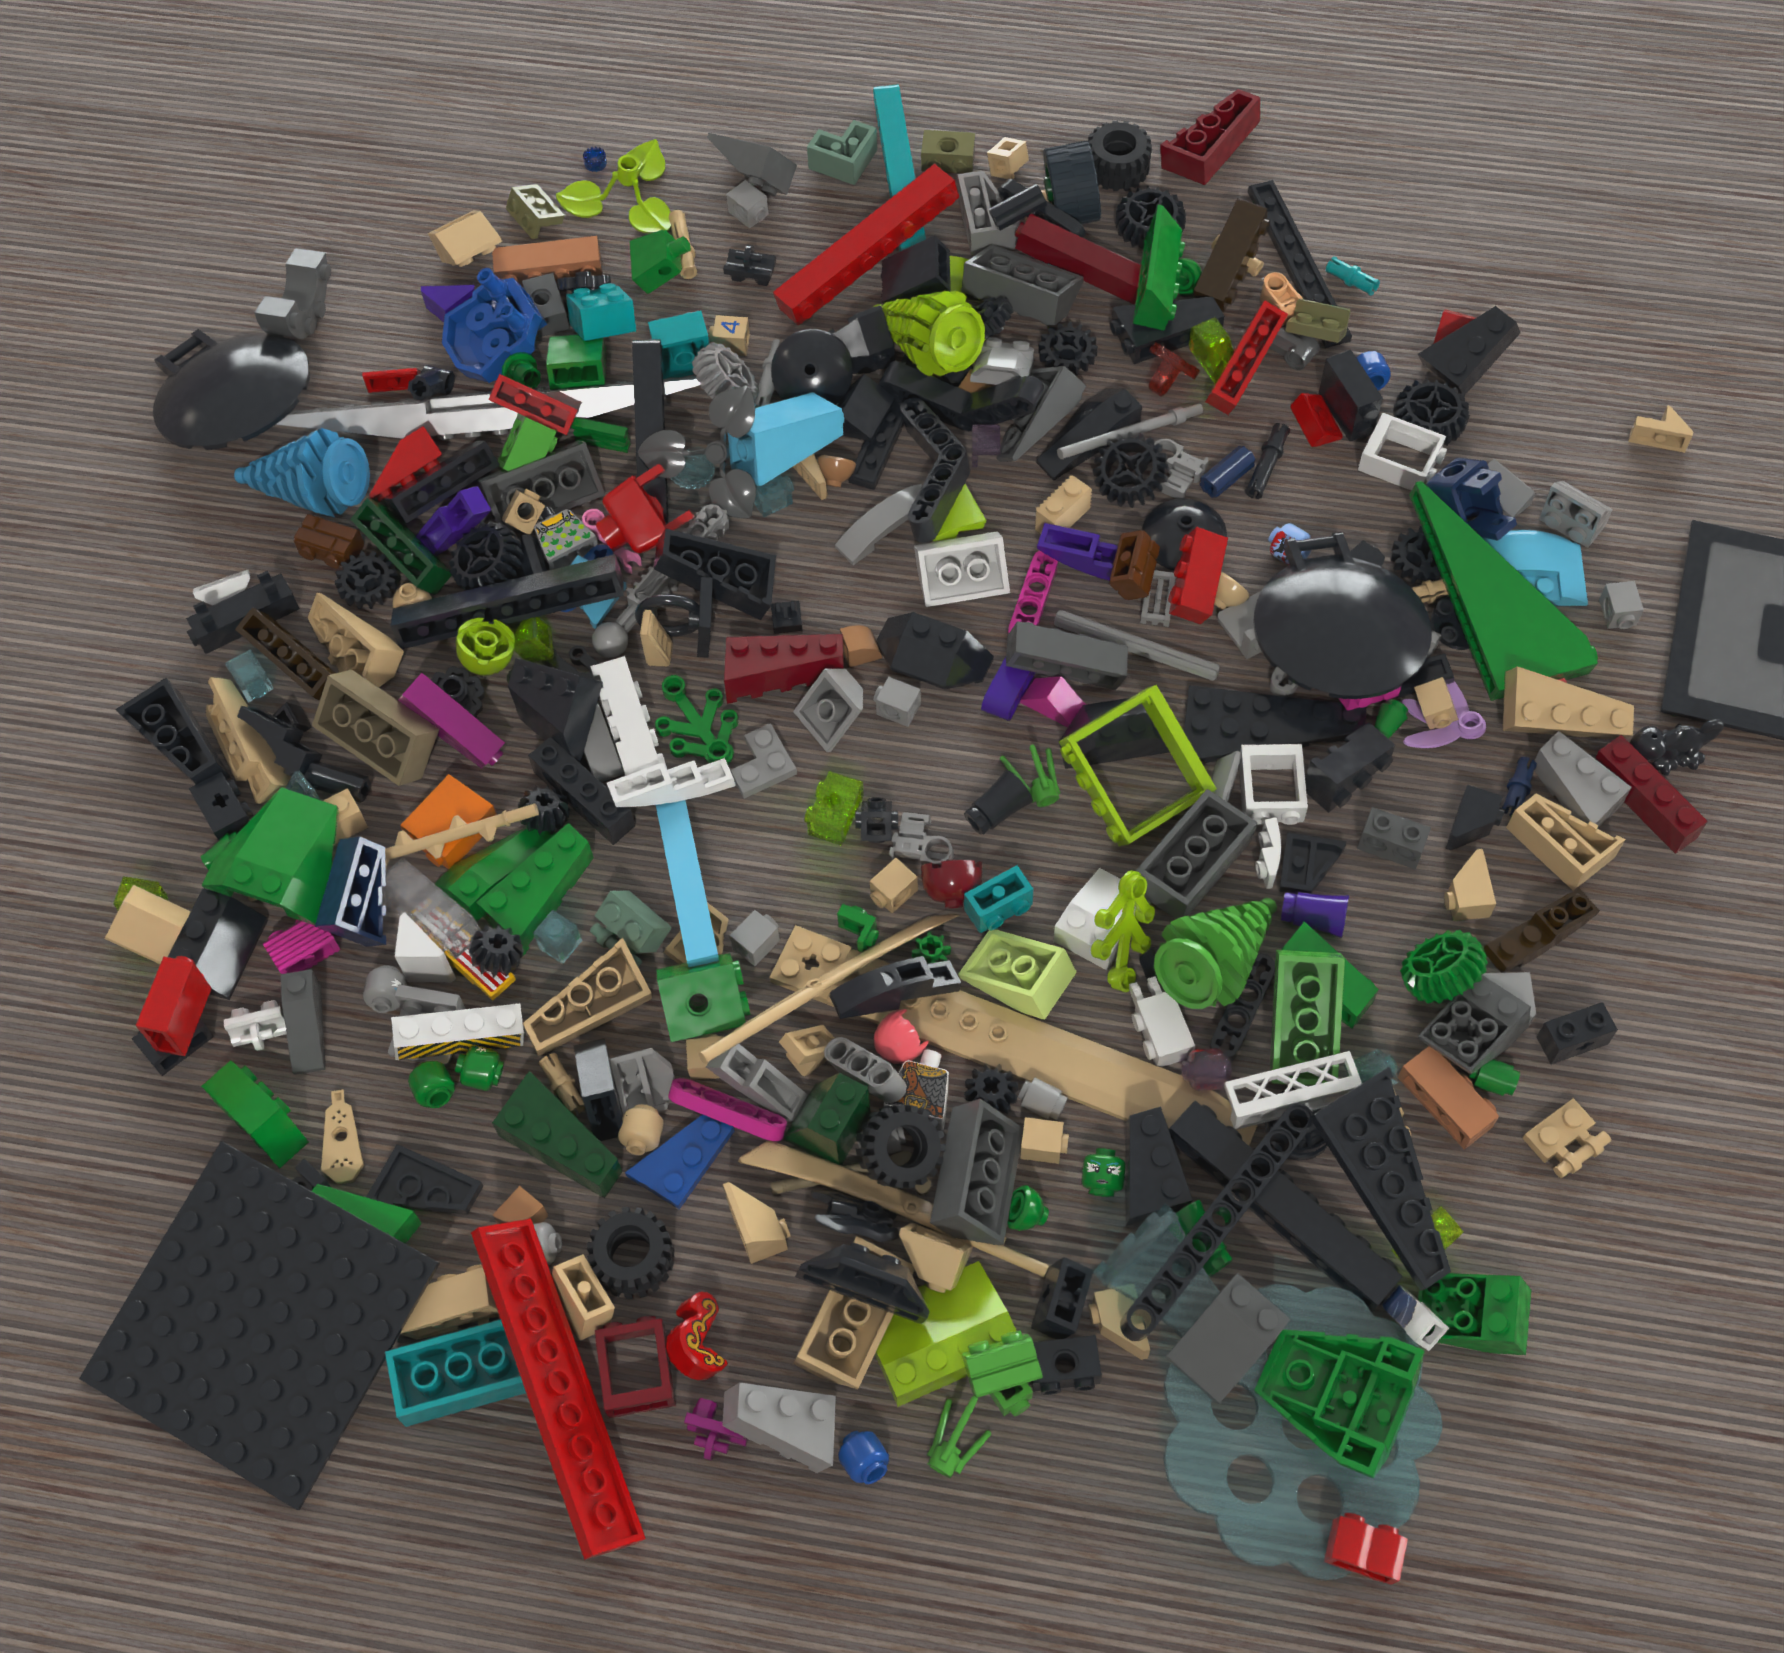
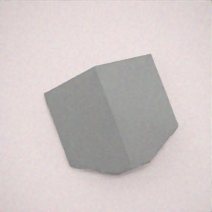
M652 1047L609 1058L623 1115L628 1109L634 1108L638 1104L652 1106L658 1112L667 1110L670 1101L668 1097L670 1087L675 1079L672 1065Z

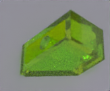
M1216 317L1191 328L1189 349L1212 381L1216 383L1234 352L1230 337Z

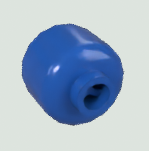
M1367 351L1357 356V360L1377 390L1385 387L1390 380L1391 372L1383 355L1376 351Z
M853 1431L843 1439V1445L838 1452V1459L854 1482L872 1484L886 1474L889 1453L873 1432Z

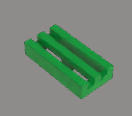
M578 417L574 418L572 429H574L573 434L576 436L575 442L582 440L586 442V445L628 453L631 443L627 427Z

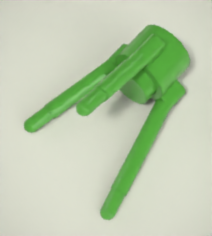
M1030 745L1032 758L1039 776L1032 781L1031 789L1006 757L1000 756V760L1006 769L1015 774L1026 786L1032 796V803L1036 802L1038 807H1046L1059 799L1061 792L1057 785L1054 761L1050 748L1046 749L1048 778V776H1045L1035 745Z
M975 1396L971 1397L949 1441H943L941 1444L952 1405L951 1399L946 1400L933 1444L927 1454L930 1457L927 1465L948 1478L952 1477L954 1471L961 1474L965 1464L991 1436V1431H985L965 1454L959 1458L961 1450L955 1447L978 1401V1398Z

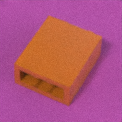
M448 774L400 826L402 830L415 840L448 830L453 817L459 815L468 824L495 816L497 813L494 805ZM478 833L445 843L442 856L437 859L426 849L422 851L426 853V857L437 867L442 864L447 869H450L454 864L461 861L483 836Z

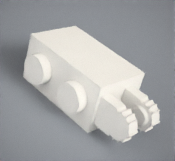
M1156 977L1147 979L1151 997H1143L1137 982L1129 984L1131 997L1135 1004L1132 1021L1136 1031H1142L1145 1039L1143 1048L1148 1060L1153 1059L1155 1065L1161 1068L1187 1060L1189 1053L1195 1049V1044L1178 1003L1166 992H1162Z

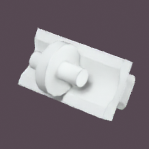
M276 1000L263 1002L261 1011L250 1013L244 1007L234 1009L231 1012V1017L224 1019V1028L230 1036L233 1047L253 1043L257 1051L263 1050L265 1039L286 1034L284 1014Z

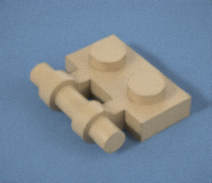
M1574 1098L1528 1131L1522 1138L1544 1163L1555 1156L1560 1163L1553 1170L1560 1178H1563L1568 1173L1574 1174L1582 1168L1584 1161L1591 1156L1597 1157L1604 1151V1146L1611 1142L1610 1136L1605 1131L1600 1132L1596 1136L1589 1134L1588 1130L1596 1122ZM1577 1140L1582 1147L1574 1153L1569 1152L1566 1147Z

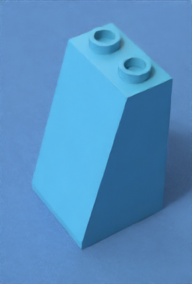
M813 392L755 408L754 423L746 435L735 438L728 433L731 469H742L753 477L757 486L764 485L843 435L844 423L842 408Z

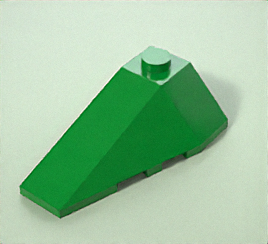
M527 827L457 862L433 884V887L477 923L482 918L476 902L556 833L554 832L552 835L548 831H543L539 835L538 830L535 829L528 832Z

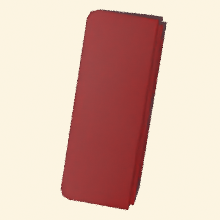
M418 368L362 372L368 393L408 390L409 381L421 374Z
M1301 393L1291 404V410L1311 447H1318L1343 438V434L1322 395Z

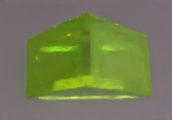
M539 616L522 620L514 633V651L524 660L530 662L551 659L554 656L551 627Z

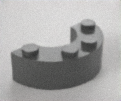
M295 248L286 262V285L282 298L264 296L254 312L257 322L264 332L304 339L315 332L319 318H323L325 315L326 305L324 301L327 280L331 276V266L327 264L325 252Z

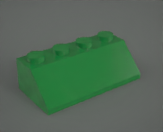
M1157 205L1144 240L1133 324L1164 331L1168 320L1173 321L1177 305L1173 304V299L1176 300L1179 283L1175 282L1181 273L1182 262H1178V259L1183 255L1185 242L1181 241V227L1162 205Z

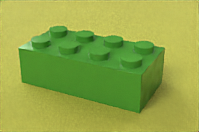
M1276 950L1270 1071L1340 1053L1345 958L1341 953ZM1339 1064L1332 1065L1327 1073L1338 1078ZM1304 1072L1299 1074L1296 1081L1303 1085L1313 1086L1316 1085L1320 1077L1310 1072ZM1277 1079L1271 1080L1274 1084H1285Z

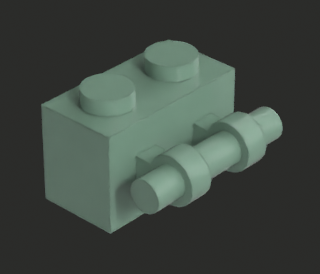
M629 890L610 891L594 915L607 927L604 928L599 923H596L591 927L590 933L597 938L596 942L599 945L612 949L619 941L616 939L617 936L620 939L623 938L639 967L642 960L635 954L657 952L672 927Z

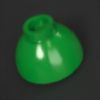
M1180 258L1178 262H1182V269L1175 283H1179L1178 294L1187 296L1194 293L1202 270L1194 260Z
M1022 1185L1012 1193L1007 1226L1010 1229L1024 1231L1036 1225L1042 1226L1047 1221L1049 1210L1043 1206L1041 1197L1033 1188Z

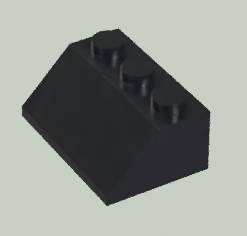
M202 888L168 957L184 956L192 959L211 986L210 995L230 1000L268 922V918L233 897Z

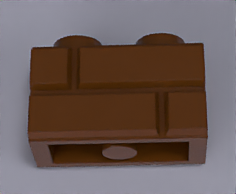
M307 514L302 527H299L293 540L298 553L303 558L310 561L314 560V558L322 560L328 566L335 569L341 566V562H351L349 556L353 555L356 558L364 547V541L358 529Z
M1138 530L1120 535L1108 584L1118 591V594L1125 600L1149 596L1160 546L1154 540H1151V537L1145 531Z

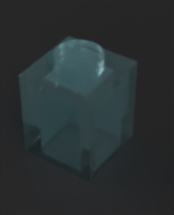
M251 649L225 663L233 680L248 703L263 697L267 692L274 689L266 672Z
M554 910L547 915L533 932L539 949L562 964L582 942L577 925Z

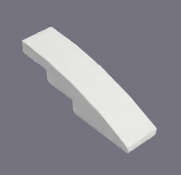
M725 758L698 768L693 760L668 770L663 762L607 782L616 807L673 803L709 795L736 786Z

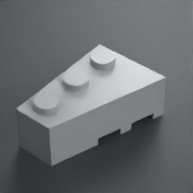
M977 171L957 174L958 201L971 255L978 254L991 244L1007 250L1015 249L1018 240L1015 237V232L1020 221L1001 231L997 229L989 213V208L1001 203L1002 199L985 172Z
M1560 731L1539 750L1535 759L1537 767L1534 771L1552 797L1556 796L1564 808L1572 811L1570 815L1587 824L1591 821L1599 825L1598 828L1623 805L1632 788Z
M738 1383L724 1392L723 1427L759 1445L764 1444L780 1452L779 1455L787 1459L792 1458L808 1466L807 1469L815 1473L833 1466L836 1396L747 1383Z

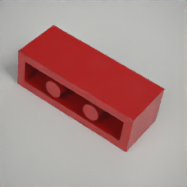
M499 374L488 399L565 435L568 434L578 409Z
M1196 527L1188 535H1184L1179 548L1182 551L1181 560L1178 561L1174 570V576L1177 577L1176 583L1171 589L1168 602L1171 603L1169 614L1197 624H1202L1212 616L1228 542L1227 537Z

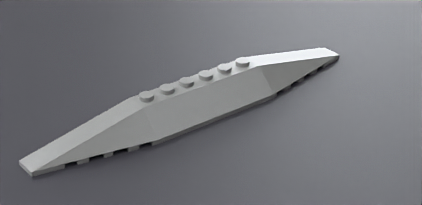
M696 376L663 379L664 395L701 384L696 380ZM617 381L613 384L553 390H550V386L534 388V390L578 409L575 417L583 419L634 404L633 382ZM492 391L431 396L423 401L407 398L399 399L398 402L394 403L379 401L371 402V405L354 406V404L337 408L323 407L315 408L314 410L291 411L276 425L311 429L324 428L331 431L393 438H405L424 426L430 436L437 435L438 440L454 438V434L465 433V437L481 436L482 431H492V435L508 434V429L512 428L518 413L488 400Z

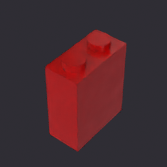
M163 956L136 1023L138 1030L156 1051L186 1056L212 989L192 959L184 956H176V958Z

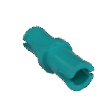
M1335 256L1331 258V261L1329 260L1325 271L1340 278L1344 281L1345 285L1349 287L1355 286L1370 296L1374 294V291H1377L1380 285V280L1362 272L1360 267L1356 265L1351 266Z

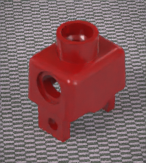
M657 464L639 477L630 476L603 497L602 503L609 514L597 521L595 525L613 552L628 543L635 553H645L656 547L665 529L675 531L695 518L691 510H688L666 524L662 505L656 497L649 495L643 488L644 485L666 472L661 464Z

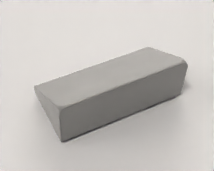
M1493 459L1488 463L1489 470L1498 471L1502 476L1498 486L1501 492L1500 504L1503 513L1507 516L1516 517L1532 504L1535 496L1534 490L1497 460Z
M1239 751L1220 758L1215 764L1211 777L1217 788L1213 793L1226 802L1229 801L1242 756Z

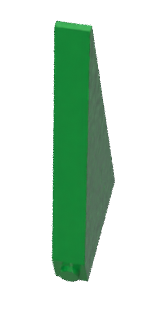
M1422 481L1416 482L1409 496L1490 700L1494 701L1504 698L1505 672L1517 666L1557 680L1561 678L1569 680L1589 674L1598 664V655L1595 647L1590 645L1588 637Z

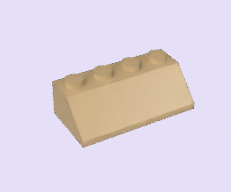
M858 1236L853 1240L852 1243L867 1247L870 1250V1254L881 1258L882 1255H889L899 1259L901 1265L908 1267L913 1275L915 1270L913 1264ZM828 1290L793 1364L821 1379L858 1389L894 1314Z

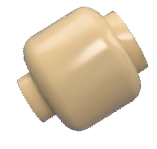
M644 1104L635 1105L634 1108L628 1109L624 1113L618 1132V1139L629 1153L643 1155L645 1152L653 1151L658 1147L664 1121L654 1107Z

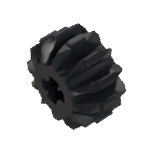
M535 785L532 791L525 790L523 798H520L518 808L531 804L537 805L539 815L520 821L521 824L526 825L528 832L536 829L539 835L543 831H548L553 835L554 830L562 829L569 818L570 809L568 808L567 796L561 795L559 788L550 790L547 785L545 789H540Z
M499 923L495 929L485 925L482 932L476 931L469 946L472 966L480 967L481 974L487 971L491 972L493 978L498 972L507 977L510 970L517 969L523 956L524 949L523 945H521L520 935H512L511 927L506 930L501 929Z
M986 1063L983 1066V1073L974 1068L972 1071L973 1079L965 1080V1087L968 1090L964 1092V1099L966 1101L982 1099L996 1110H1001L1008 1114L1011 1111L1010 1104L1017 1103L1018 1096L1015 1092L1018 1091V1083L1011 1081L1013 1078L1011 1071L1001 1074L1002 1066L1000 1064L995 1067V1070H990V1066ZM988 1088H990L989 1094L985 1092V1090ZM996 1089L997 1093L992 1094V1090Z

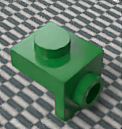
M842 904L837 913L838 927L859 935L857 940L858 951L864 952L868 947L874 946L877 942L879 930H877L876 917L869 915L861 907H850Z

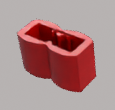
M1344 1513V1516L1333 1519L1324 1562L1344 1570L1359 1573L1379 1582L1392 1585L1400 1581L1408 1539L1398 1535L1399 1530L1397 1528L1384 1524H1379L1375 1528L1366 1524L1364 1517L1353 1513Z

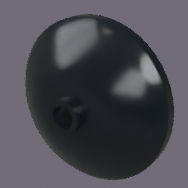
M805 329L791 334L779 345L772 359L771 377L775 390L782 400L813 392L837 405L846 395L852 383L853 364L847 348L837 337L823 330ZM808 365H814V374H806L805 369Z
M1173 499L1159 504L1149 512L1142 526V531H1145L1151 537V540H1154L1160 546L1158 558L1156 559L1157 563L1170 570H1175L1178 561L1181 560L1182 551L1179 548L1182 538L1196 527L1227 537L1226 526L1221 516L1209 505L1193 499Z

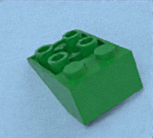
M1449 1273L1427 1289L1419 1290L1418 1300L1424 1303L1449 1327L1437 1343L1493 1354L1526 1355L1531 1289L1521 1276ZM1435 1325L1429 1330V1332L1424 1337L1429 1336L1433 1333Z

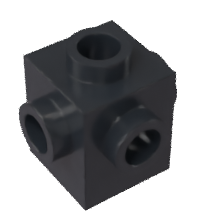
M872 797L868 801H862L861 811L855 812V828L861 829V841L872 843L892 841V830L898 829V811H892V801H886L882 797Z

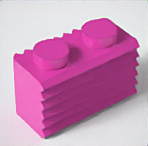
M296 920L295 924L286 930L273 932L268 937V940L262 943L281 974L312 968L313 965H317L318 962H322L323 959L340 950L330 932L300 920Z

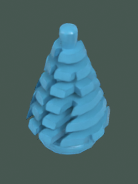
M324 428L311 432L307 437L305 435L296 442H290L285 447L283 446L269 455L250 462V466L239 467L234 472V478L240 484H248L252 489L261 491L268 496L282 498L284 501L297 507L335 517L334 514L342 515L348 507L358 505L366 496L370 480L368 459L364 449L358 442L350 438L339 437L337 432Z

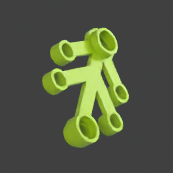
M1133 870L1128 871L1120 879L1118 885L1119 894L1109 908L1097 911L1094 919L1095 925L1106 930L1111 929V931L1104 940H1095L1091 947L1092 957L1106 960L1109 958L1112 948L1119 940L1116 967L1110 969L1107 980L1113 989L1125 993L1130 991L1129 984L1136 981L1135 971L1127 967L1130 939L1132 937L1131 949L1144 954L1151 947V939L1145 935L1138 921L1149 924L1155 916L1154 907L1149 905L1144 897L1147 890V881L1139 872ZM1122 910V915H1121V917L1118 919V921H1117L1116 924L1114 925V923H1115V917H1116V916L1119 914V912Z

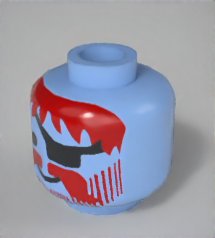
M1292 523L1285 524L1281 528L1277 526L1268 539L1271 542V555L1289 565L1284 550L1285 539L1295 538L1296 541L1311 539L1307 532ZM1311 550L1302 551V558L1306 559L1309 556Z

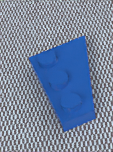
M702 1114L626 1171L625 1174L629 1179L680 1210L735 1132L734 1127Z

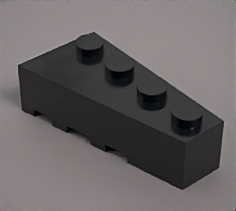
M665 529L656 544L654 570L700 591L701 577L713 578L712 598L761 621L772 603L776 555Z

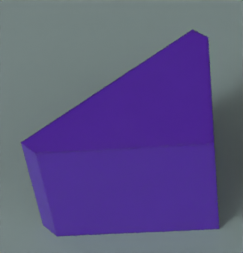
M474 285L421 286V293L426 308L442 322H444L446 313L472 298L473 291L475 290Z

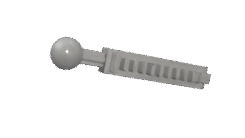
M714 504L703 506L699 513L696 512L695 519L688 522L689 526L682 528V533L718 541L719 537L725 536L726 530L730 527L727 510H723ZM649 566L648 573L646 575L642 574L641 581L633 584L634 589H626L628 607L615 622L602 623L595 628L592 635V645L596 652L606 658L618 657L624 653L628 646L627 633L637 623L635 619L636 607L643 600L651 596L671 594L672 591H677V585L681 582L654 570V566ZM659 607L651 609L652 613L655 615L656 618L658 616L657 609Z

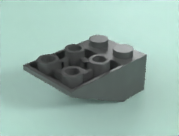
M1481 975L1482 980L1473 984L1474 989H1467L1463 992V996H1455L1418 1035V1039L1470 1074L1508 1049L1528 1028L1531 1006Z

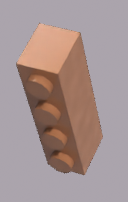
M597 236L498 247L492 251L494 274L499 279L514 278L522 287L523 280L553 273L556 283L559 278L575 277L576 272H591V276L603 275L601 252Z

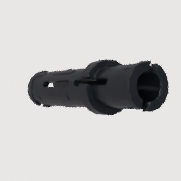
M1280 423L1273 425L1268 441H1265L1261 447V457L1245 489V493L1250 498H1254L1256 491V499L1262 498L1274 466L1284 453L1283 446L1287 436L1290 434V428L1283 423L1280 431L1278 430Z

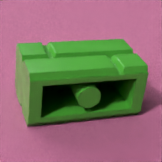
M1021 1331L1009 1332L1001 1336L1002 1342L989 1345L987 1340L976 1342L968 1346V1352L962 1353L970 1387L976 1398L1043 1378L1033 1340L1028 1334L1022 1335Z

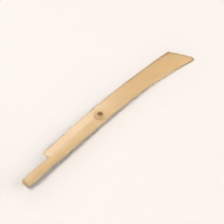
M960 914L927 916L851 958L821 977L808 981L806 986L699 1052L701 1061L705 1064L807 1003L812 998L824 994V990L919 935L958 917Z
M768 1140L739 1158L738 1162L741 1164L788 1174L865 1201L875 1202L884 1209L949 1236L930 1223L933 1203L898 1188L882 1186L877 1183V1180H872L864 1174L817 1156ZM954 1238L1042 1277H1045L1049 1267L1048 1264L1008 1248L1004 1244L993 1245Z

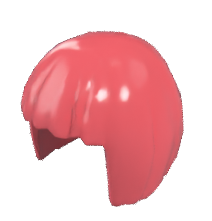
M898 1009L889 1013L882 1019L874 1033L876 1052L882 1059L893 1064H903L907 1060H915L923 1053L929 1043L927 1040L920 1044L919 1035L915 1027L911 1025L909 1020L901 1016L907 1012V1009Z

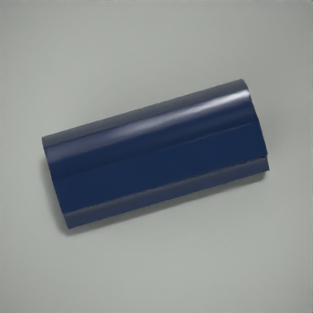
M1238 446L1200 478V486L1203 492L1207 493L1211 498H1217L1255 466L1254 461L1256 459L1252 451H1249L1245 446Z

